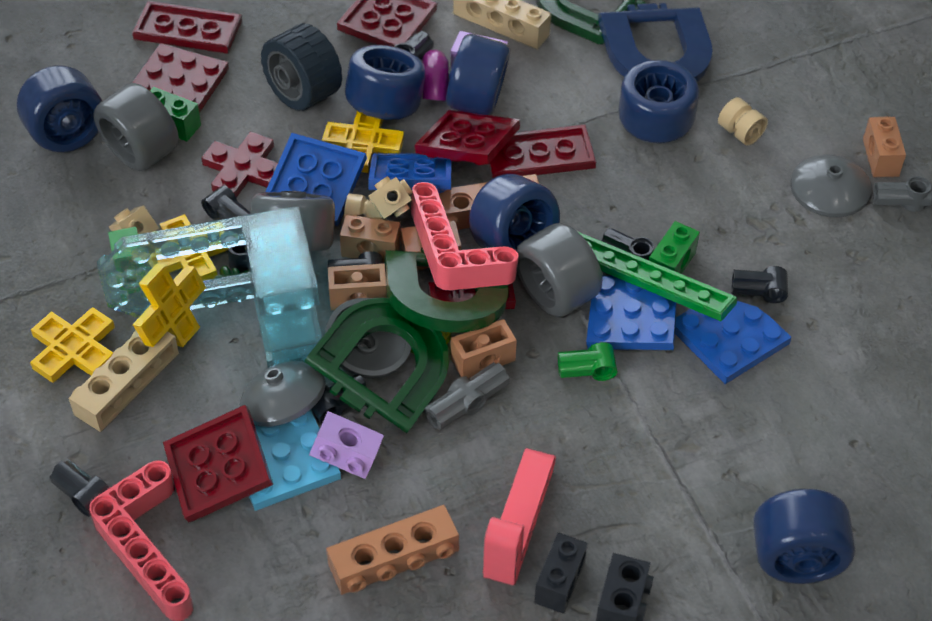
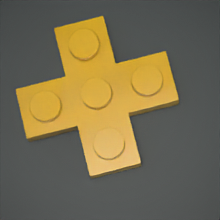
M357 111L353 125L327 122L322 141L366 153L367 160L362 172L368 173L373 153H401L404 131L382 129L383 119L373 118Z
M185 214L160 223L161 232L167 243L144 252L145 260L150 269L156 264L165 265L170 273L181 268L183 270L186 265L196 268L203 283L215 279L214 277L218 274L210 257L227 251L228 243L231 240L222 224L219 223L195 232Z
M156 264L139 282L151 305L133 323V326L146 346L154 347L165 333L169 332L175 336L177 346L184 347L200 329L189 307L206 289V286L193 266L186 265L173 280L165 265Z
M92 307L71 325L51 311L31 329L33 337L48 346L30 362L32 369L52 383L59 379L73 365H76L92 376L95 369L102 366L113 354L112 351L98 343L115 328L113 320Z

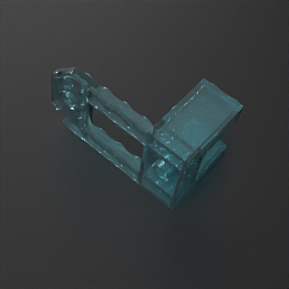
M298 206L121 237L114 244L115 249L108 256L104 254L97 261L107 306L139 318L151 305L139 282L158 264L159 259L245 245L249 273L204 280L203 283L206 289L190 305V310L253 299L268 368L288 361L304 362L322 338L315 306L320 305L318 285Z

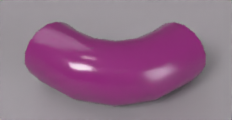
M430 50L422 58V63L426 70L422 99L446 101L449 84L448 60L440 50Z

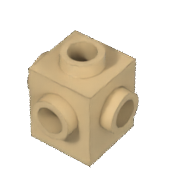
M387 176L374 185L377 190L368 196L381 217L386 219L392 214L397 218L410 209L408 203L412 199L409 195L413 192L404 179L399 182L397 177L390 180ZM390 192L395 193L397 200L389 201L387 194Z
M144 205L136 207L131 211L128 208L121 211L114 217L116 222L109 226L111 231L136 226L141 247L150 241L148 236L159 229Z

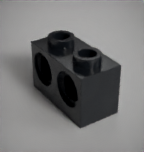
M559 532L557 533L536 583L535 604L565 614L586 561L588 542Z
M613 553L598 605L596 621H643L647 604L642 602L643 594L650 595L654 576L648 575L651 562ZM629 577L635 579L636 581L628 582L624 578ZM617 605H625V606H627L629 609H627V610H621V609L617 608L616 606H617Z

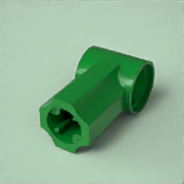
M596 343L590 346L588 350L558 352L560 378L592 376L595 380L607 381L614 378L618 373L613 346L609 343Z

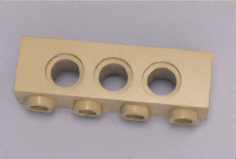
M453 0L454 15L535 49H538L550 35L551 13L521 0Z
M135 330L132 337L122 347L117 348L102 366L95 369L92 376L82 386L77 387L73 391L69 401L74 416L101 432L179 354L175 336L166 332L154 347H150L143 343Z

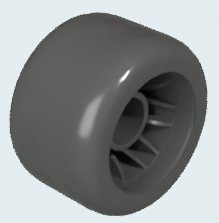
M130 83L123 86L100 102L94 110V121L101 137L111 151L133 170L143 171L150 168L172 152L178 144V131L169 112L151 91L140 84Z
M301 191L264 192L253 196L250 214V240L254 246L269 250L294 252L323 251L332 246L334 241L335 203L331 197Z
M563 223L549 225L523 241L517 247V273L533 301L546 313L556 317L565 316L592 300L601 291L603 276L597 257L582 235L571 226Z

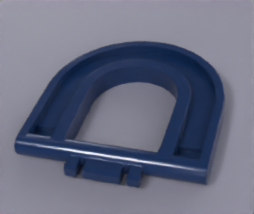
M656 3L637 4V10L634 4H629L627 11L599 12L598 22L609 59L623 77L634 66L652 61L638 51L629 23L663 21L674 22L684 52L683 57L673 63L686 68L695 77L697 82L705 75L712 57V44L699 7L668 9L666 3H660L658 9Z

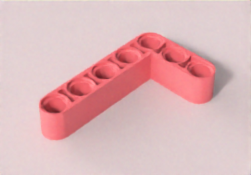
M427 182L417 183L413 186L411 214L437 287L443 290H460L508 285L515 281L518 265V253L516 250L510 247L459 250L437 188Z
M529 448L525 449L501 519L492 517L486 531L484 541V578L515 586L554 470L555 455Z
M152 461L94 498L89 510L98 533L166 617L173 621H183L193 611V602L189 588L134 521L169 498L174 492V482L169 465L163 461ZM140 555H146L141 559H136ZM157 577H164L159 581H153ZM178 598H181V599H182V600H181L180 602H178V603H171V602H172L173 600H175V599H178Z

